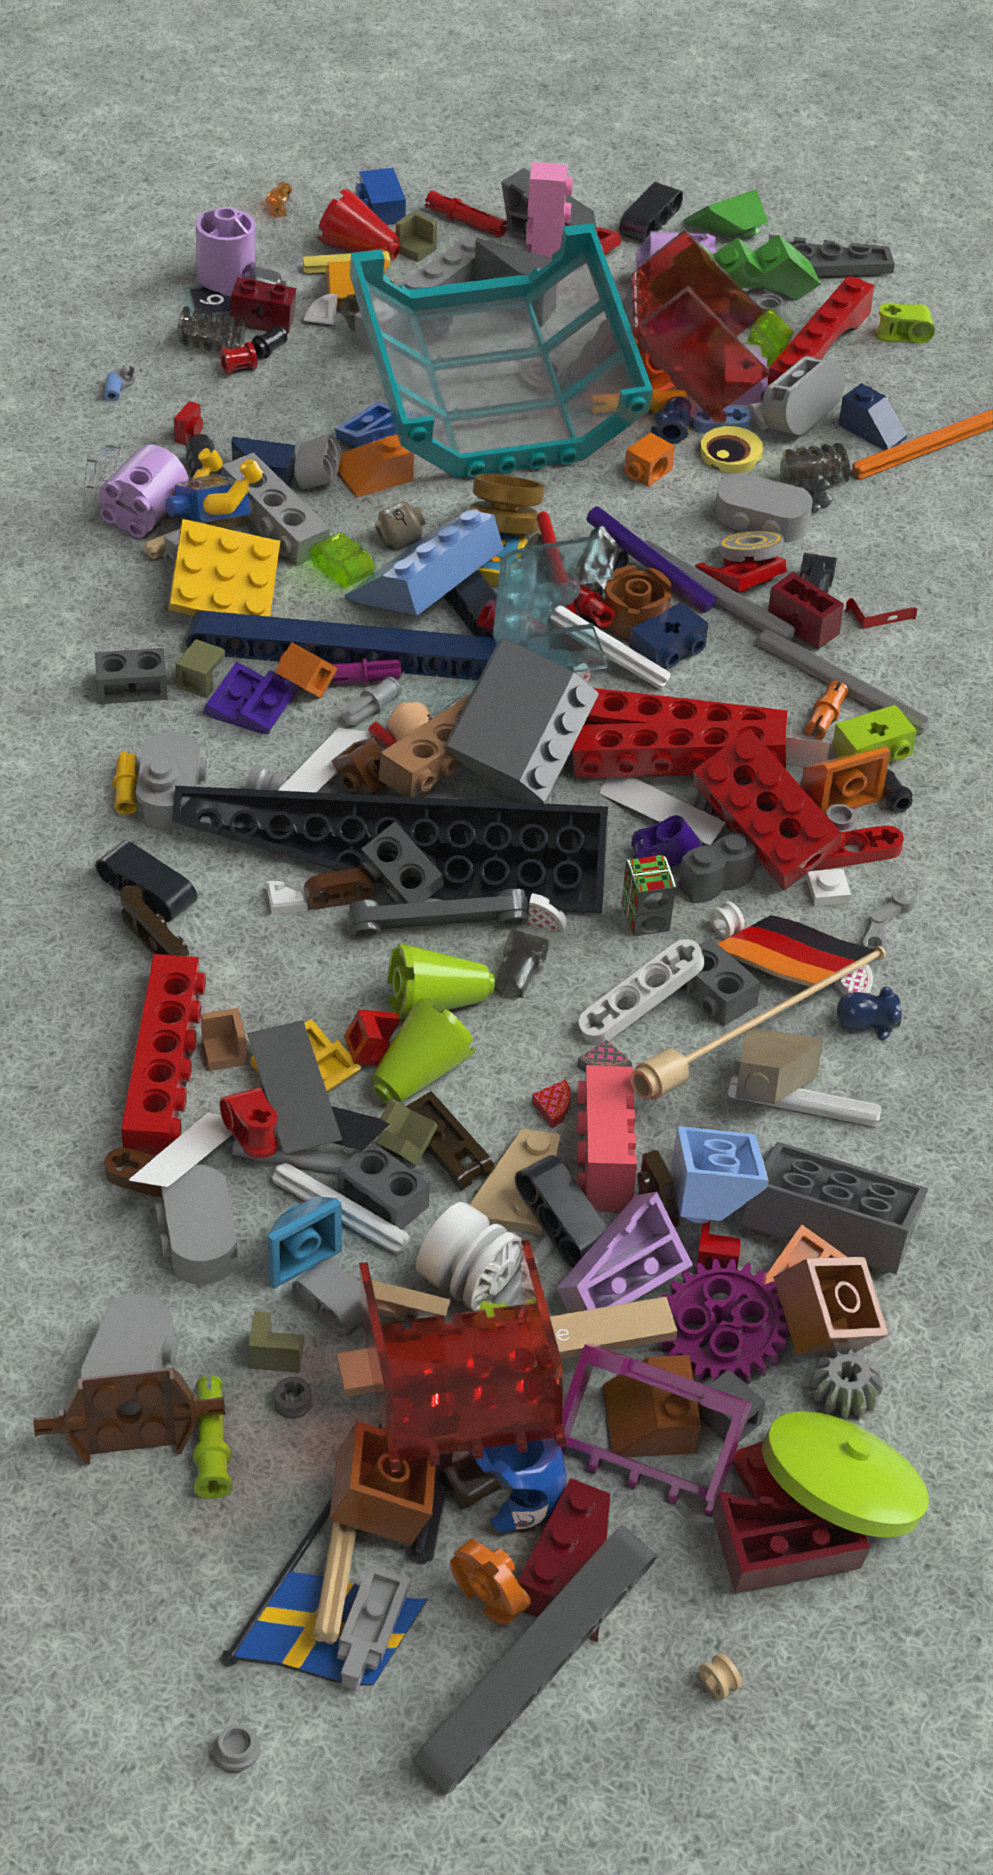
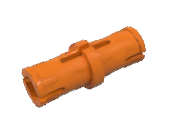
M831 681L823 697L816 701L813 707V715L805 726L807 736L812 737L818 728L819 731L815 738L822 740L827 734L832 721L835 722L841 712L840 706L848 695V688L844 683H841L839 689L834 691L838 681Z

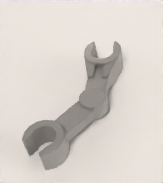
M905 887L895 889L892 900L881 909L874 910L871 913V927L863 938L862 946H881L886 951L887 940L884 933L886 923L900 912L908 913L912 911L915 907L916 895L908 901H902L900 899L904 897Z

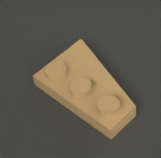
M523 1128L520 1130L495 1169L469 1204L487 1216L489 1226L500 1224L507 1230L542 1235V1226L517 1190L515 1175L518 1171L549 1155L557 1157L561 1134Z
M367 1279L363 1295L373 1302L372 1308L377 1309V1312H380L381 1315L404 1321L407 1313L416 1316H446L450 1299Z

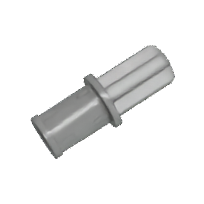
M389 676L371 690L366 689L362 691L360 698L342 710L341 716L344 718V722L348 726H354L373 713L379 714L384 705L401 695L402 689L399 682Z

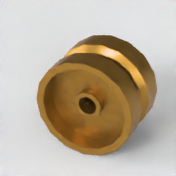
M479 474L474 476L472 493L484 501L473 503L470 505V510L493 514L499 532L533 534L539 531L537 522L539 512L531 507L543 503L544 484L508 475Z

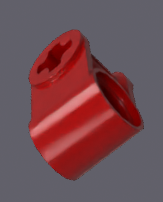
M257 1087L220 1098L219 1107L223 1123L227 1130L231 1131L243 1151L253 1158H267L274 1155L278 1150V1140L274 1135L278 1114L266 1099L262 1089Z

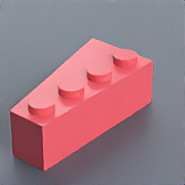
M586 1065L585 1081H578L577 1104H584V1111L577 1112V1134H584V1141L577 1142V1165H584V1172H577V1184L596 1212L621 1213L634 1197L637 1155H635L634 1089L630 1080L633 1067Z

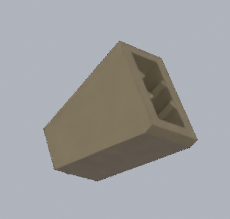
M756 1028L747 1030L735 1098L775 1104L818 1076L823 1039Z

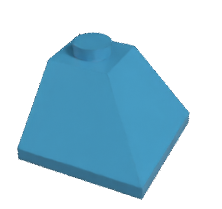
M313 1197L302 1204L291 1206L285 1213L279 1216L267 1235L269 1284L273 1289L310 1270L323 1259H330L342 1252V1206L337 1198Z

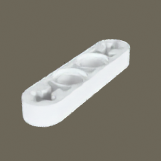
M689 939L675 942L588 1007L579 1018V1028L584 1039L595 1045H599L605 1040L610 1041L696 976L704 966V957L699 944ZM682 955L686 957L692 956L693 960L690 962L684 959L680 961L679 957ZM671 969H672V970L675 969V970H676V974H672ZM654 974H662L667 977L665 983L660 987L653 988L646 983L650 976ZM631 996L637 999L634 1007L629 1010H621L617 1007L618 1001L623 997ZM611 1009L616 1019H613L611 1014L608 1015L607 1010ZM596 1021L598 1024L603 1023L604 1027L598 1030L596 1027L591 1028L590 1024Z

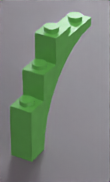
M777 235L755 251L737 237L714 254L696 240L671 257L674 262L672 266L635 291L642 294L644 320L647 322L667 309L708 293L737 288H762L784 293L794 300H799L820 286L821 283L811 262L782 236Z

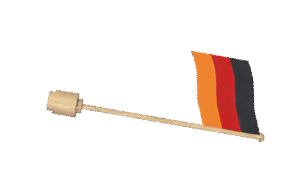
M772 915L717 943L738 961L778 978L809 986V988L685 1057L676 1050L667 1048L639 1063L630 1077L634 1091L643 1099H658L683 1085L689 1078L688 1063L875 959L883 960L886 956L885 949L881 946H876L872 949L840 940L802 923Z

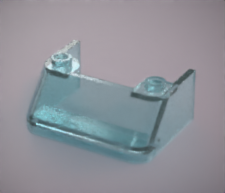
M600 535L515 549L502 558L493 637L496 644L500 639L505 638L575 673L607 668V661L593 623L551 630L552 623L549 620L553 607L569 605L579 596L581 584L613 579V572Z

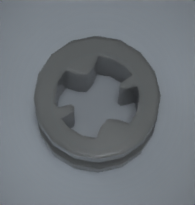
M287 1377L277 1383L273 1396L275 1410L280 1416L296 1419L308 1413L312 1404L310 1385L299 1377ZM294 1393V1397L300 1394V1401L291 1403L289 1398L286 1402V1394Z

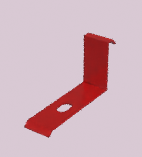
M849 598L846 602L845 613L847 610H852L862 628L865 629L908 619L916 620L918 608L911 607L865 617L854 598ZM897 615L896 619L888 620L890 616Z

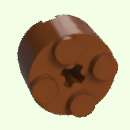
M625 566L613 571L607 578L604 588V603L615 612V618L607 614L613 620V623L607 628L612 633L623 637L626 642L630 643L631 628L662 614L670 608L671 583L662 572L647 567L646 572L636 570L637 566Z

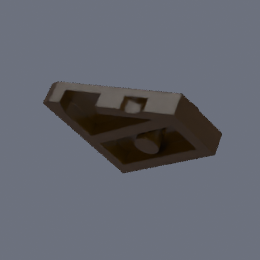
M658 1150L642 1155L641 1172L637 1173L639 1194L657 1192L673 1226H680L675 1201L674 1179Z

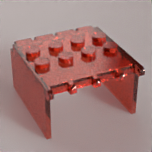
M684 229L638 266L640 272H634L631 275L632 334L638 340V344L649 354L653 365L658 370L663 369L670 376L671 382L679 391L684 390L716 423H724L726 421V413L723 409L770 374L769 370L737 338L739 334L763 317L764 312L689 232Z
M529 1239L521 1240L523 1304L493 1308V1317L487 1318L485 1309L451 1314L452 1323L445 1324L444 1316L409 1320L410 1329L403 1330L401 1321L380 1324L368 1262L359 1263L366 1349L391 1472L400 1471L401 1460L429 1457L430 1466L440 1465L439 1455L472 1450L474 1460L484 1458L483 1448L516 1444L517 1452L523 1453L527 1452L526 1442L554 1438L557 1447L566 1446V1436L563 1427V1364Z

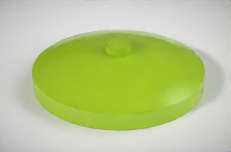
M790 1412L775 1419L764 1438L762 1455L768 1470L778 1484L805 1508L837 1526L868 1536L883 1538L900 1537L909 1534L917 1528L928 1508L929 1496L926 1485L912 1464L887 1442L849 1421L818 1412Z

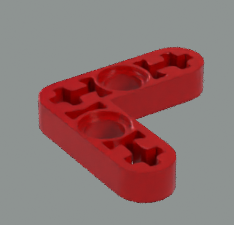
M804 789V791L815 802L813 795L808 790ZM890 825L841 832V848L814 869L826 870L896 858L902 851L903 833L898 828ZM857 845L862 850L851 852L846 850L844 846Z

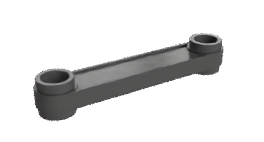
M507 889L498 892L496 897L379 906L377 901L362 900L349 905L348 920L353 936L366 937L380 934L381 929L493 920H499V924L504 926L519 925L528 921L529 908L524 890Z

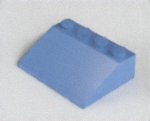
M469 510L462 513L460 516L427 533L345 594V598L350 602L415 616L419 615L504 550L495 516L479 512L478 510Z

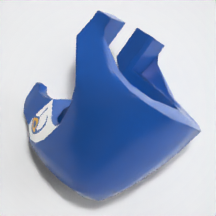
M540 1426L523 1427L485 1448L474 1443L467 1450L483 1472H493L500 1484L513 1488L511 1495L501 1505L497 1516L490 1519L495 1530L507 1533L516 1529L533 1528L550 1519L567 1485L563 1452L558 1438L550 1429Z

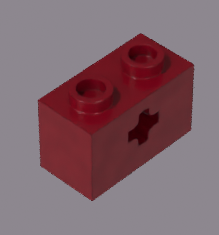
M237 277L231 294L229 324L262 331H270L275 326H281L289 334L295 316L297 288L288 287L284 284L256 281L252 278Z
M792 572L771 587L768 611L795 628L794 635L816 649H820L840 634L844 603Z

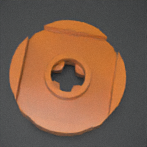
M471 1538L453 1553L455 1556L450 1560V1568L456 1583L468 1600L476 1595L487 1605L482 1613L491 1621L500 1625H507L531 1605L528 1594L520 1587L512 1574L515 1565L505 1551L497 1548L492 1552L489 1548Z

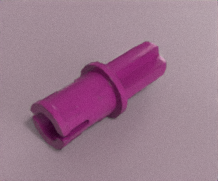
M365 658L363 662L333 664V666L338 668L333 676L335 686L352 683H365V686H368L369 682L384 681L389 676L395 679L401 678V664L397 659L367 662Z

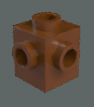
M374 737L354 742L331 760L340 775L343 786L351 794L367 793V795H375L387 786L379 780L380 755L383 750L379 747Z

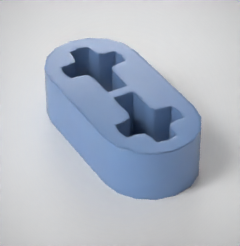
M699 406L693 410L691 426L696 432L703 434L723 426H737L749 430L751 413L746 408L740 406Z

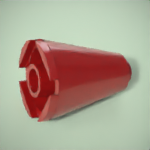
M349 189L340 191L339 193L343 194L338 201L333 198L323 213L318 226L322 230V236L317 235V239L323 244L351 253L382 249V251L389 252L390 260H395L401 250L400 238L354 192Z

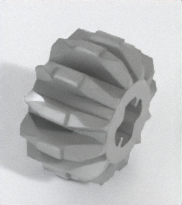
M851 1347L843 1355L833 1348L828 1358L820 1357L816 1364L815 1372L811 1377L815 1404H825L827 1415L835 1410L841 1411L842 1419L845 1420L849 1412L852 1411L855 1416L861 1419L866 1409L874 1410L878 1404L879 1395L882 1394L884 1383L882 1382L883 1378L879 1376V1364L868 1363L867 1352L858 1357L854 1355Z

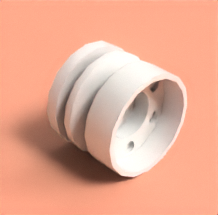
M458 1202L450 1206L429 1230L416 1259V1271L419 1276L439 1289L450 1287V1293L454 1299L464 1301L465 1306L473 1311H479L481 1302L491 1303L513 1277L521 1260L524 1244L519 1236L506 1232L505 1227L502 1225L492 1224L489 1226V1220L486 1215L467 1203Z

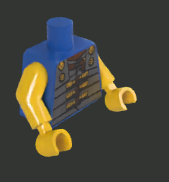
M205 448L198 455L203 468L201 470L198 469L191 480L177 483L175 485V496L168 497L165 501L166 511L169 516L179 515V517L196 522H209L250 514L248 491L250 489L248 486L262 478V469L256 461L247 459L238 468L244 476L241 480L216 473L210 474L219 470L223 463L216 450H213L211 453L208 448Z

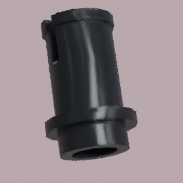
M275 326L262 336L256 335L253 337L251 343L255 348L257 358H268L274 349L287 342L288 337L286 331L281 326Z
M887 769L883 791L886 805L890 810L903 812L912 805L913 794L908 787L900 783L893 771Z

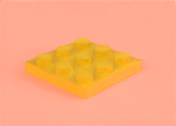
M183 519L179 531L168 610L192 616L199 611H215L270 617L280 541Z

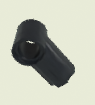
M804 552L800 577L828 593V588L832 587L837 558Z

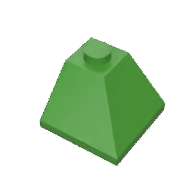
M755 189L708 205L683 219V222L689 226L730 237L742 234L745 239L760 233L759 227L767 224L768 219L758 191Z

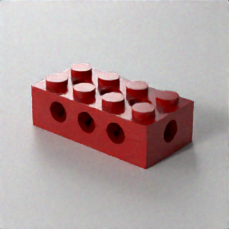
M750 728L693 770L694 787L734 833H743L757 848L756 859L783 890L789 888L805 876L808 871L814 869L841 848V832ZM742 781L750 782L748 785H740L738 783ZM764 807H770L774 810L765 812L760 809ZM787 833L795 834L796 837L786 838L783 835Z

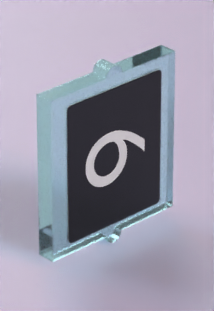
M204 286L183 288L192 321L211 318L218 320L220 317L230 316L231 296L222 295L220 292L207 289Z

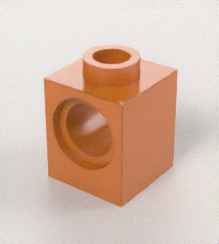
M650 432L626 449L624 473L633 480H637L648 487L673 470L675 446Z
M291 642L288 649L282 654L275 673L322 698L338 668Z

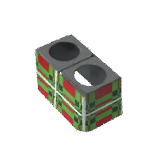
M657 855L627 860L629 866L626 862L621 904L633 936L670 931L676 885L667 858ZM663 892L662 898L657 902L659 908L649 909L644 906V900L649 895ZM661 916L666 920L664 927L656 932L647 933L641 930V924L647 918Z

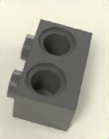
M164 648L95 652L99 704L168 700Z
M396 822L361 849L365 860L362 863L363 868L367 869L373 880L376 881L380 878L388 888L385 892L394 904L424 902L444 886L442 874ZM386 850H393L398 854L397 858L392 862H383L379 859V856ZM408 877H417L421 880V884L415 889H407L402 886L403 881Z
M709 938L699 944L704 957L702 970L681 986L679 991L684 995L691 996L708 1017H714L725 1026L758 1005L761 982L715 941ZM682 955L679 957L680 961L683 959L687 962L693 960L692 956L686 957L685 955Z
M374 1142L364 1152L357 1151L338 1167V1192L401 1230L429 1207L430 1183L420 1172L412 1171L401 1163L391 1151L382 1149Z

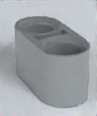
M328 434L300 444L294 471L296 480L303 490L335 481L341 460V450L334 435Z
M323 1259L292 1283V1290L297 1300L303 1306L308 1304L306 1308L331 1330L335 1328L334 1333L340 1337L345 1336L375 1312V1309L372 1308L373 1302L363 1296L365 1289L330 1259Z

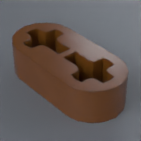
M352 868L318 874L309 878L303 888L309 906L316 910L369 900L376 890L372 877L367 869Z
M124 1147L116 1148L107 1154L104 1161L105 1174L110 1183L153 1197H162L161 1186L128 1181L154 1159L155 1155ZM124 1163L130 1165V1167L125 1166L122 1171L116 1170V1167H122Z

